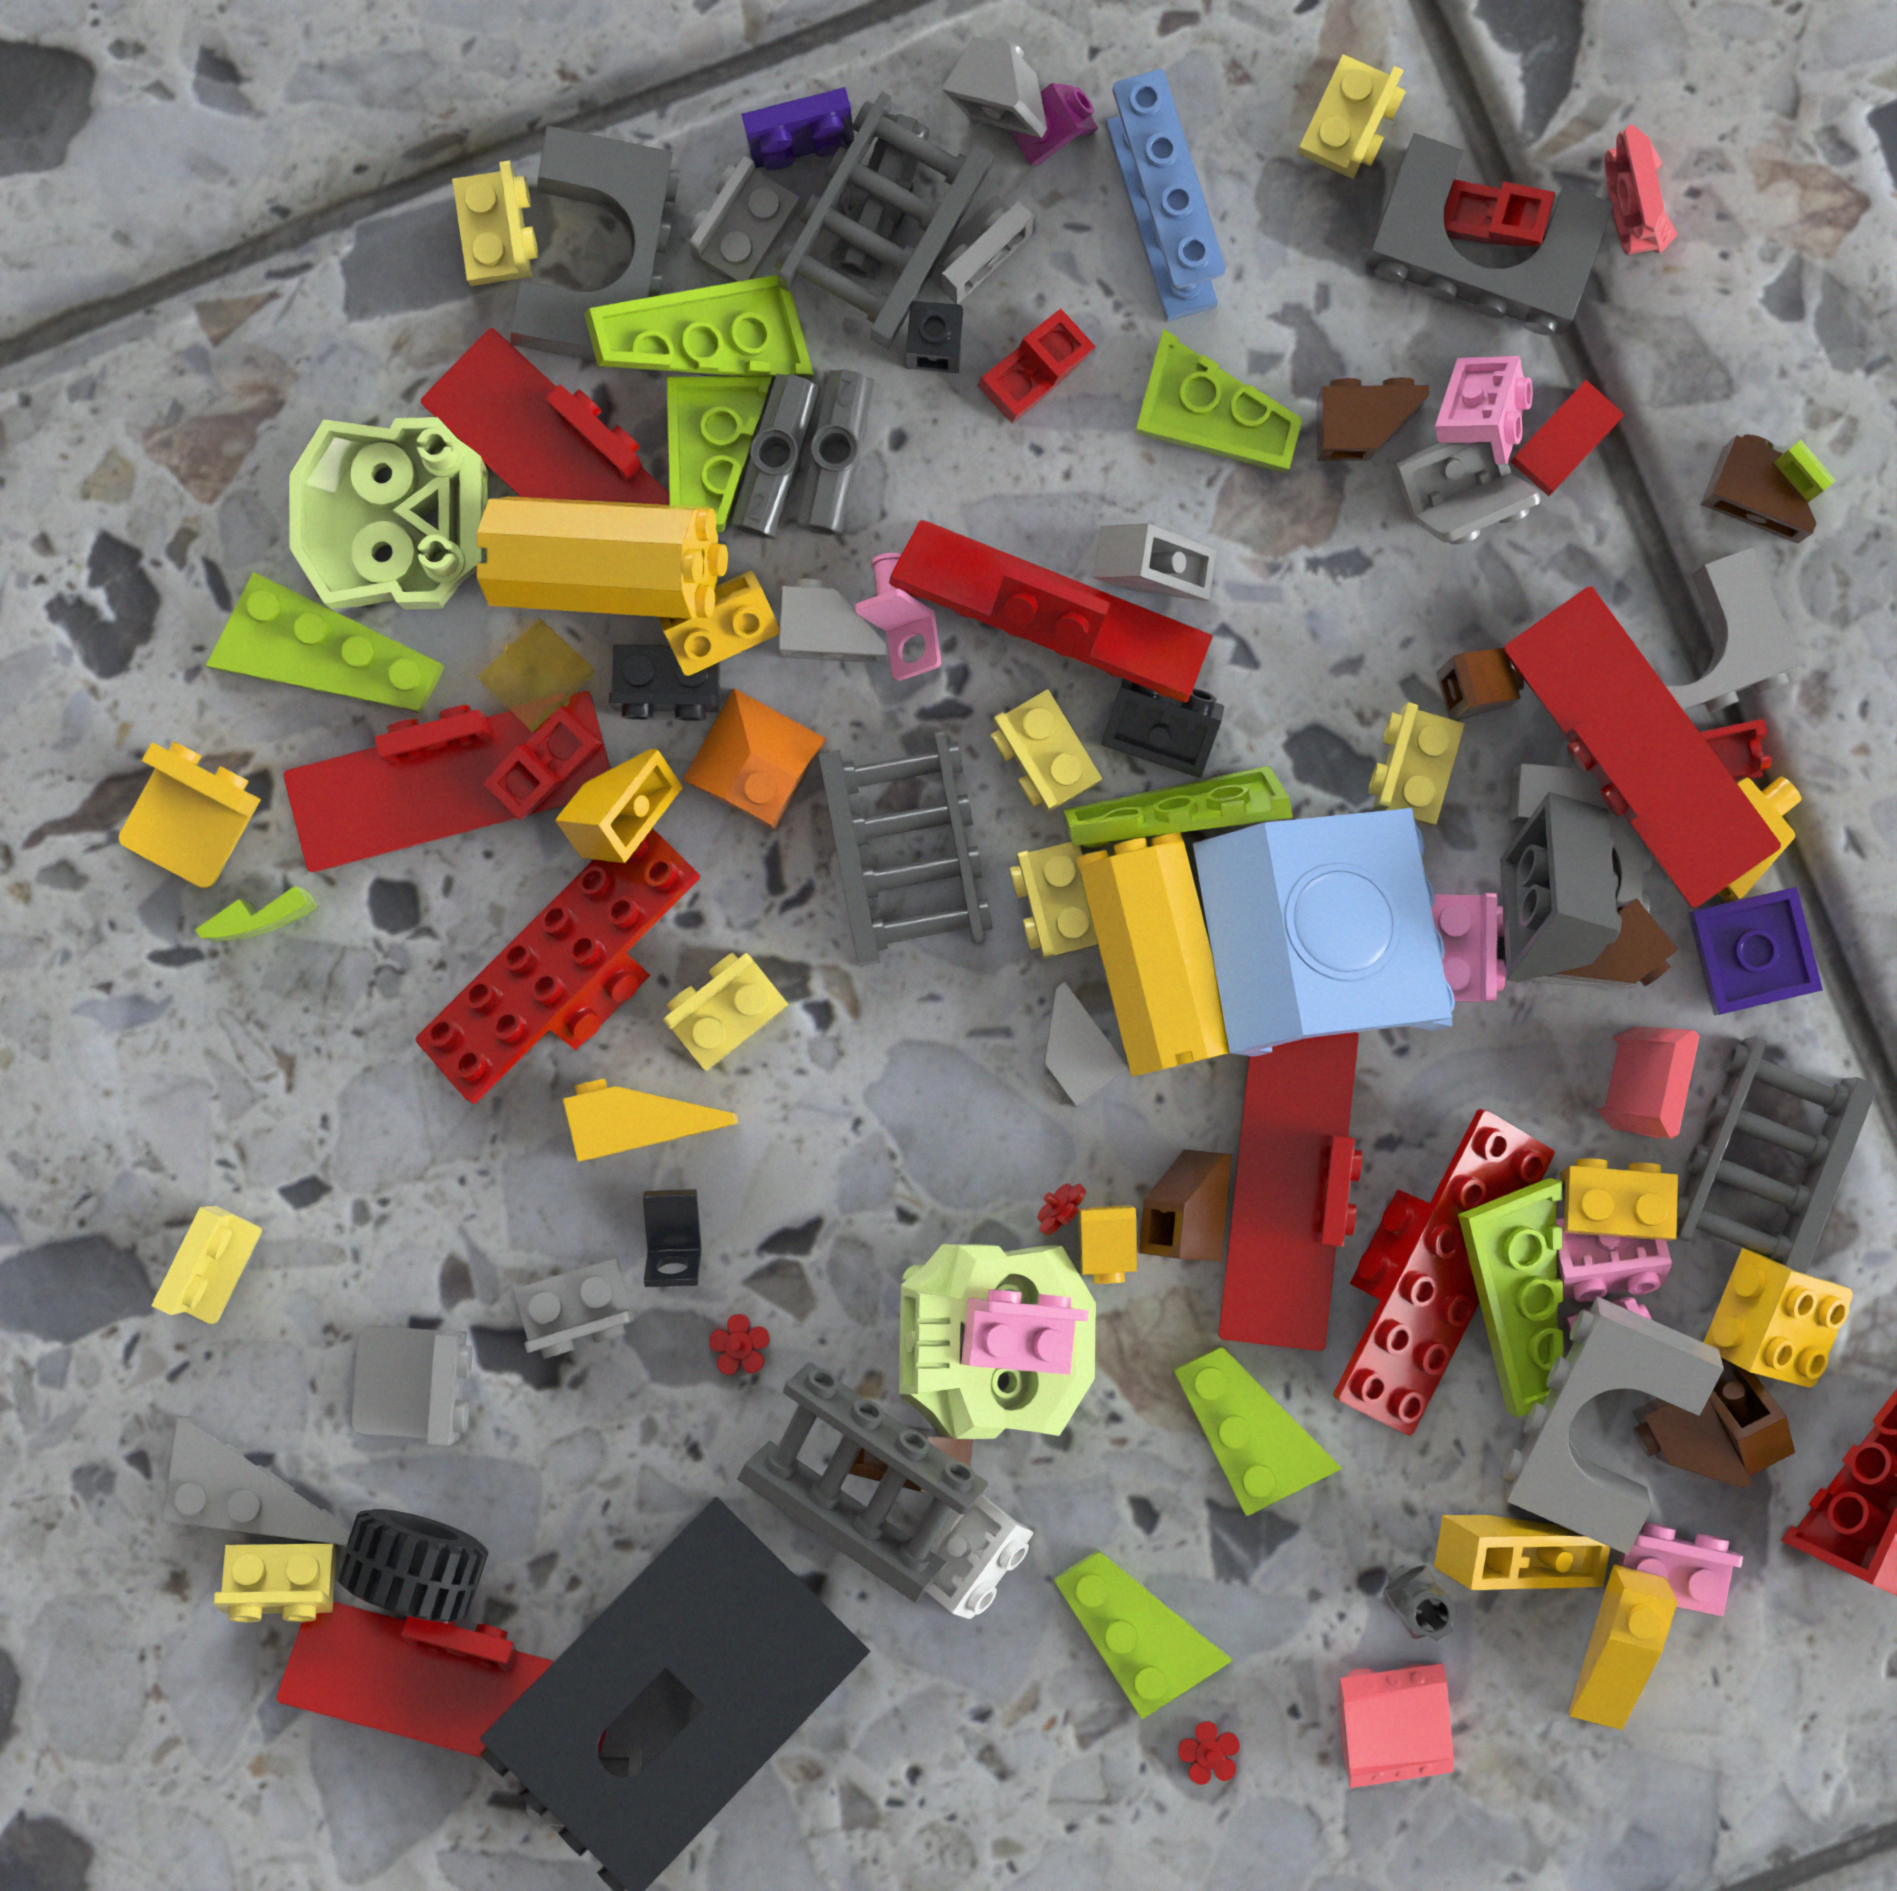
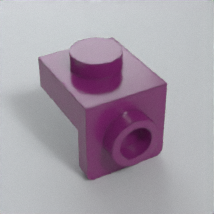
M1051 83L1040 92L1047 130L1042 138L1010 130L1030 165L1039 166L1076 136H1090L1098 130L1091 116L1094 113L1093 106L1085 93L1078 87Z

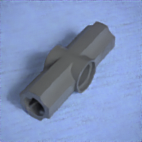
M902 114L887 115L886 118L928 140L929 128L920 124L916 119ZM878 138L866 167L912 193L914 187L912 180L919 161ZM854 185L848 205V210L850 211L848 218L890 241L894 227H900L905 214ZM841 238L832 259L833 265L841 268L846 273L862 279L870 278L874 280L882 262Z
M844 369L829 370L817 432L811 442L812 456L797 522L799 528L827 536H842L854 477L860 465V448L874 386L873 378L866 377L859 372ZM832 443H842L850 449V454L844 462L831 464L821 457L824 448Z
M777 373L759 433L751 444V459L730 523L731 527L755 537L775 540L793 479L800 470V456L821 392L820 386L802 377ZM774 446H781L790 452L788 461L776 468L765 465L762 462V456L765 451Z
M1402 1565L1387 1574L1388 1584L1384 1588L1383 1595L1390 1607L1400 1617L1412 1639L1429 1636L1438 1641L1453 1632L1452 1622L1458 1612L1456 1606L1448 1594L1438 1586L1426 1565L1417 1566L1412 1569Z

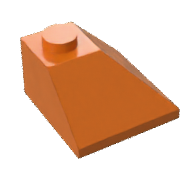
M734 688L684 776L683 781L776 831L827 739Z

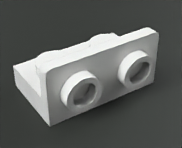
M984 1495L978 1499L965 1515L952 1510L930 1550L945 1560L946 1564L938 1578L926 1592L953 1614L971 1619L975 1614L982 1613L994 1600L997 1593L995 1587L1006 1571L1017 1567L1026 1556L1029 1548L1027 1543L1032 1537L1033 1531L1027 1526L1016 1522Z

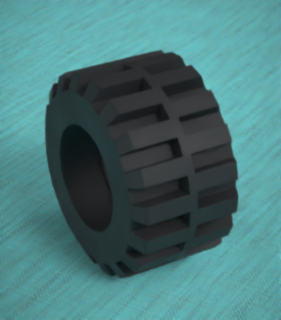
M395 1510L360 1511L356 1515L336 1580L348 1592L359 1599L395 1613L430 1621L447 1622L462 1620L469 1615L489 1552L476 1538L447 1524Z

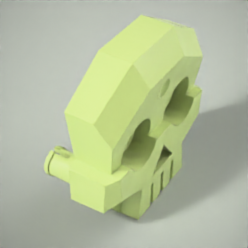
M438 417L395 418L390 429L323 419L289 475V549L324 604L330 609L359 607L393 600L404 610L443 609L445 603L461 583L477 572V563H487V548H477V530L488 503L489 472L481 456L457 439ZM384 467L391 468V479L386 483H377L375 480L377 471ZM436 507H438L439 530L422 519ZM382 546H391L393 551L391 558L386 562H378L376 560L377 550Z
M942 1244L925 1265L918 1264L909 1267L902 1277L906 1281L901 1284L899 1395L903 1401L922 1413L935 1431L945 1437L954 1439H995L1005 1428L1060 1436L1095 1379L1096 1302L1063 1246L1049 1244L1003 1252L999 1246ZM988 1289L1022 1292L1021 1303L1038 1305L1039 1294L1072 1297L1071 1308L1089 1310L1088 1322L1075 1321L1070 1375L961 1364L963 1344L960 1345V1333L964 1335L968 1298L987 1300ZM1006 1372L1009 1376V1385L1001 1391L998 1388L997 1381L999 1376Z

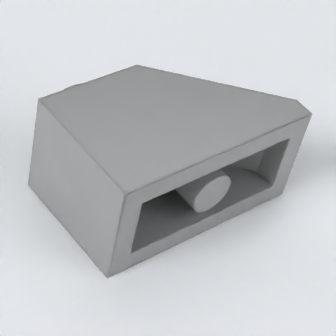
M973 36L942 90L971 120L1040 138L1043 137L1047 130L1038 77L1022 59L1024 56L1023 50L1014 42L1003 37H998L994 41Z
M1149 523L1105 525L1100 528L1093 578L1132 591L1210 601L1217 549Z
M818 579L795 580V587L782 586L779 651L782 658L887 663L888 653L885 642L860 615L856 614V610L837 589L827 588V582Z
M1064 982L1054 992L1043 1063L1049 1074L1042 1078V1080L1060 1105L1069 1099L1073 1106L1077 1107L1129 1068L1066 982Z

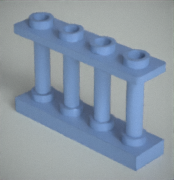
M1157 69L1117 81L1113 84L1112 92L1120 116L1107 119L1105 127L1166 323L1216 308L1218 301L1211 279L1223 276L1226 266L1164 70Z

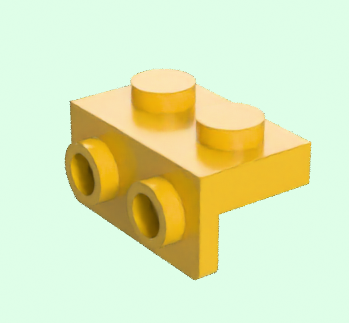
M1592 1158L1576 1159L1575 1166H1569L1560 1172L1559 1181L1565 1184L1563 1233L1673 1241L1676 1239L1678 1174L1661 1173V1165L1654 1163L1628 1164V1170L1608 1169V1161Z

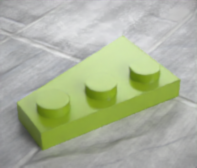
M1163 328L1135 434L1287 474L1303 419L1252 385H1245L1219 368L1218 363L1204 354L1200 356L1180 343L1178 337Z
M772 376L667 377L670 505L713 508L716 514L717 532H724L751 450V444L772 385Z
M1218 1346L1173 1369L1246 1517L1343 1469L1222 1346Z
M1099 1549L1054 1578V1582L1141 1719L1146 1718L1233 1661L1227 1653L1204 1637L1189 1622L1166 1606L1145 1586Z

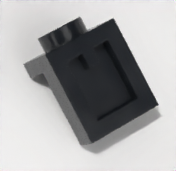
M913 301L911 303L906 345L907 369L959 374L963 307L961 305Z

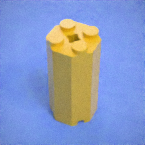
M505 496L488 500L477 530V548H487V563H477V580L489 606L687 619L696 617L711 618L715 607L714 590L717 576H724L728 565L727 547L725 544H718L716 514L714 509L709 507Z
M1181 832L1150 839L1151 847H1147L1145 838H1138L1114 845L1115 851L1112 852L1113 856L1110 857L1107 850L1076 858L1130 1077L1230 1053L1213 956Z

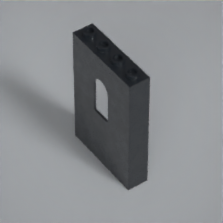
M715 1496L480 1736V1741L486 1746L480 1755L501 1777H504L511 1771L525 1785L519 1792V1795L541 1817L549 1810L564 1825L558 1834L580 1857L589 1850L601 1862L603 1866L597 1874L613 1891H645L871 1651ZM666 1667L704 1707L641 1772L626 1777L609 1772L601 1763L598 1754V1744L601 1735Z

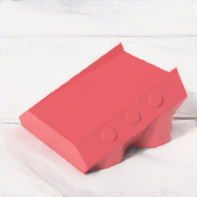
M1630 124L1624 131L1619 132L1616 137V148L1608 149L1604 159L1609 200L1614 203L1612 214L1617 237L1620 239L1621 247L1626 255L1651 250L1662 253L1678 235L1665 212L1656 172L1663 163L1649 137L1633 124Z
M1635 1026L1612 1037L1618 1043L1606 1103L1604 1107L1596 1110L1613 1130L1630 1132L1656 1139L1661 1137L1673 1139L1674 1136L1679 1135L1700 1037L1694 1030Z
M1443 1663L1433 1665L1410 1664L1406 1665L1403 1669L1376 1672L1370 1668L1353 1669L1346 1677L1340 1678L1337 1700L1342 1756L1349 1788L1453 1772L1454 1756L1448 1690Z

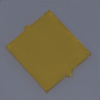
M539 618L513 644L507 643L503 648L504 652L481 672L477 678L533 732L560 706H567L569 698L596 671Z

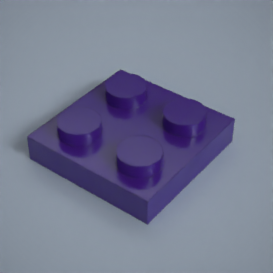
M846 87L741 114L751 159L754 161L755 168L765 166L767 170L782 169L792 165L795 162V158L813 153L818 157L835 155L840 147L846 148V145L851 144L854 140L851 106Z
M1797 887L1688 912L1714 1016L1823 991Z

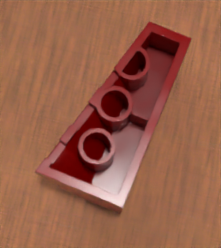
M1896 1388L1872 1420L1875 1426L1859 1446L1853 1444L1841 1460L1845 1465L1826 1489L1821 1487L1808 1503L1812 1508L1797 1527L1791 1525L1780 1540L1897 1596Z

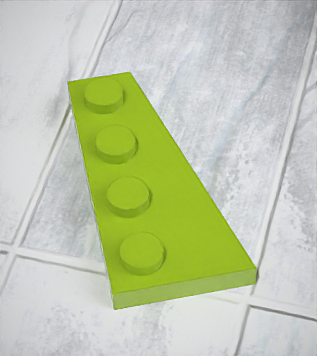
M778 275L592 307L584 313L598 366L737 376H772V378H776L778 373L792 374L807 380L814 375L791 289L786 291L778 286Z
M255 572L252 573L205 665L213 670L247 675L256 679L275 683L280 682L312 691L351 697L355 700L421 714L445 668L442 663Z
M1270 765L1063 809L1067 831L1073 846L1083 845L1087 848L1102 847L1117 840L1293 818L1290 797Z
M1553 1178L1545 1179L1458 1214L1507 1413L1517 1418L1529 1414L1535 1403L1543 1405L1551 1389L1546 1386L1549 1372L1555 1360L1559 1356L1563 1358V1331L1558 1329L1557 1305L1559 1302H1563V1281L1557 1279V1250L1562 1249V1227L1556 1225V1201H1562V1182Z

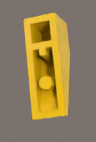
M606 1079L575 1085L576 1096L563 1099L578 1162L739 1124L737 1113L619 1086L608 1088Z
M1442 1515L1434 1567L1470 1590L1604 1587L1610 1547L1561 1525L1493 1515Z
M1613 1564L1568 1713L1570 1717L1619 1730L1624 1728L1663 1652L1678 1601L1666 1577Z

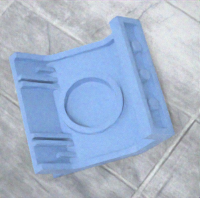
M1412 808L1266 822L1193 843L1229 1052L1231 1054L1255 1057L1273 1052V1046L1319 1036L1403 1026L1431 1031L1453 1026L1451 1011L1454 1010L1455 1006L1454 995L1451 986L1445 980L1441 960L1445 953L1444 943L1441 934L1435 928L1431 908L1435 902L1434 891L1429 879L1425 876L1421 856L1424 854L1425 845L1422 833L1418 826L1415 825Z

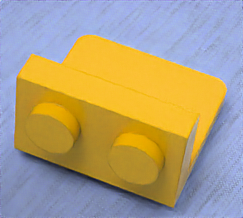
M172 741L169 749H166L151 742L141 761L154 767L155 770L120 831L119 842L127 849L196 886L205 889L210 888L216 883L261 799L244 790L249 782L248 780L224 767L219 766L216 773L213 774L198 766L197 764L202 756L181 744Z
M1742 1248L1703 1343L1719 1349L1720 1357L1751 1373L1808 1388L1813 1387L1825 1371L1828 1364V1355L1840 1327L1847 1319L1849 1305L1852 1300V1291L1840 1284L1794 1271L1761 1254Z

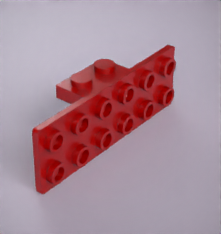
M494 328L487 329L421 398V404L434 417H438L456 438L479 454L484 464L519 497L670 505L669 491L643 468L638 456L635 454L640 448L636 441L618 425L610 431L596 418L602 411L584 392L578 389L572 395L561 384L556 387Z
M926 520L918 522L889 579L891 586L901 589L913 597L926 599L951 609L963 617L976 619L1001 629L1011 636L1026 639L1054 650L1061 656L1074 658L1104 670L1111 676L1124 678L1149 688L1161 696L1171 697L1181 702H1188L1213 638L1207 632Z
M1586 587L1504 646L1503 651L1570 742L1567 750L1573 760L1584 772L1589 770L1603 787L1599 790V793L1605 804L1617 817L1620 815L1624 816L1691 908L1700 906L1781 848V843L1593 587Z
M582 691L488 717L479 709L471 711L470 705L454 706L440 711L439 720L419 724L418 719H406L388 725V733L374 737L376 747L286 770L283 773L307 870L311 873H317L518 819L483 782L517 745L525 744L559 706H566L602 744L554 793L528 816L567 806L585 782L611 769L592 695L588 691Z
M653 827L626 863L593 859L416 1036V1043L464 1099L471 1104L477 1103L549 1030L576 1051L651 976L627 952L700 879V874Z
M1357 1032L1301 1039L1273 1046V1052L1255 1057L1248 1056L1218 1336L1222 1340L1323 1351L1326 1347L1336 1246L1344 1247L1345 1235L1353 1236L1356 1204L1348 1203L1350 1182H1359L1362 1168V1150L1354 1149L1355 1138L1348 1137L1359 1034Z
M1480 1108L1476 1111L1430 1203L1397 1189L1390 1205L1384 1211L1382 1220L1349 1283L1357 1289L1379 1299L1380 1302L1333 1393L1335 1399L1408 1436L1413 1435L1480 1303L1458 1214L1542 1181L1554 1157L1555 1152L1553 1149L1491 1112Z
M333 1601L332 1613H316L314 1621L301 1622L276 1699L282 1705L483 1759L480 1753L486 1746L480 1741V1736L542 1674L553 1660L517 1651L514 1642L506 1640L508 1632L490 1625L477 1624L475 1631L454 1626L455 1621H430L407 1616L405 1621ZM608 1727L605 1729L599 1740V1757Z

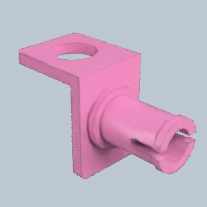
M884 553L874 557L871 562L872 569L874 570L877 596L856 603L855 610L856 614L886 631L891 674L894 679L901 681L940 667V648L934 610L905 591L889 584L891 573L901 554ZM916 635L923 636L926 645L921 658L912 663L905 662L902 656V649L906 641Z

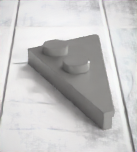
M187 1416L177 1418L162 1522L347 1545L351 1530L345 1527L339 1518L326 1509L320 1510L295 1493V1488L263 1466L255 1465L247 1460L243 1453L231 1444L222 1443L197 1426L198 1422L193 1418Z

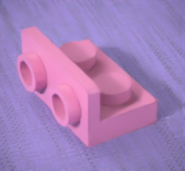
M1520 356L1457 358L1435 424L1438 443L1462 442L1471 444L1491 442L1495 464L1508 463L1513 444H1519L1521 441V417L1523 410L1531 408L1533 397L1532 382L1529 377H1523Z
M1485 893L1482 895L1434 894L1435 902L1431 908L1435 928L1441 934L1444 943L1445 953L1441 960L1445 980L1451 986L1454 1001L1486 1003L1496 1001L1497 991L1504 990L1506 976L1504 959H1497V938L1504 937L1503 906H1497V893Z
M1564 1218L1556 1219V1225L1562 1227V1249L1557 1250V1267L1560 1280L1563 1281V1299L1575 1298L1578 1302L1595 1301L1596 1297L1603 1298L1607 1293L1628 1291L1633 1295H1642L1653 1292L1665 1284L1672 1265L1666 1241L1563 1233Z
M988 1289L987 1300L968 1298L961 1364L1070 1375L1075 1321L1088 1322L1089 1310L1071 1308L1072 1297L1039 1294L1038 1305L1021 1303L1022 1292Z
M1645 1522L1629 1554L1620 1552L1618 1565L1666 1577L1678 1601L1677 1607L1724 1617L1733 1566L1741 1568L1743 1556L1728 1549L1729 1540L1696 1533L1695 1542L1675 1538L1676 1529Z

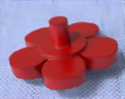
M1066 1183L1059 1187L1054 1195L1048 1192L1043 1198L1046 1204L1037 1215L1038 1221L1041 1222L1039 1231L1048 1236L1056 1232L1061 1225L1066 1226L1078 1213L1079 1208L1077 1206L1084 1199L1086 1189L1081 1184H1076L1072 1187Z
M734 1314L727 1321L729 1332L716 1329L709 1338V1346L713 1351L725 1352L718 1358L717 1367L726 1375L736 1374L741 1365L747 1373H757L763 1368L765 1359L760 1352L754 1349H764L769 1345V1332L762 1326H756L750 1330V1319L743 1314Z
M1203 1721L1198 1723L1195 1727V1736L1199 1743L1192 1738H1184L1178 1746L1180 1759L1185 1762H1193L1188 1770L1190 1779L1199 1785L1207 1784L1211 1779V1769H1213L1217 1779L1221 1781L1230 1780L1236 1773V1765L1227 1756H1233L1239 1752L1240 1743L1238 1738L1229 1731L1223 1732L1217 1738L1218 1730L1213 1722Z

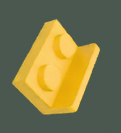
M749 570L715 586V607L711 618L658 617L684 675L690 676L780 633V627L753 570Z

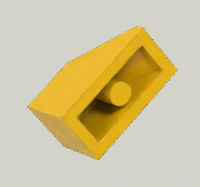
M649 749L585 782L555 819V822L581 858L626 863L682 790L683 786L658 749Z
M1131 1205L1079 1208L1077 1225L1080 1272L1082 1275L1092 1274L1093 1284L1125 1282V1272L1137 1271L1136 1208Z

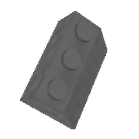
M1548 792L1501 857L1500 868L1507 980L1518 983L1591 965L1605 947L1612 945L1618 938L1622 919L1621 915L1617 913L1615 892L1618 885V877L1616 873H1613L1612 850L1614 847V836L1610 833L1608 809Z

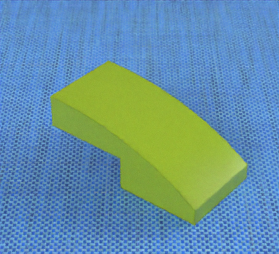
M1801 439L1773 462L1807 502L1813 500L1836 481Z
M294 886L259 911L256 910L252 903L238 899L196 928L195 931L201 939L213 942L247 939L282 928L304 917L319 906L308 890Z

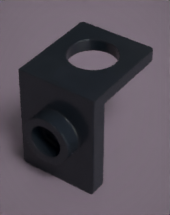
M697 1190L644 1191L643 1207L648 1251L644 1273V1287L698 1285L702 1244ZM671 1263L687 1266L685 1270L674 1274L662 1273L658 1270L660 1267Z

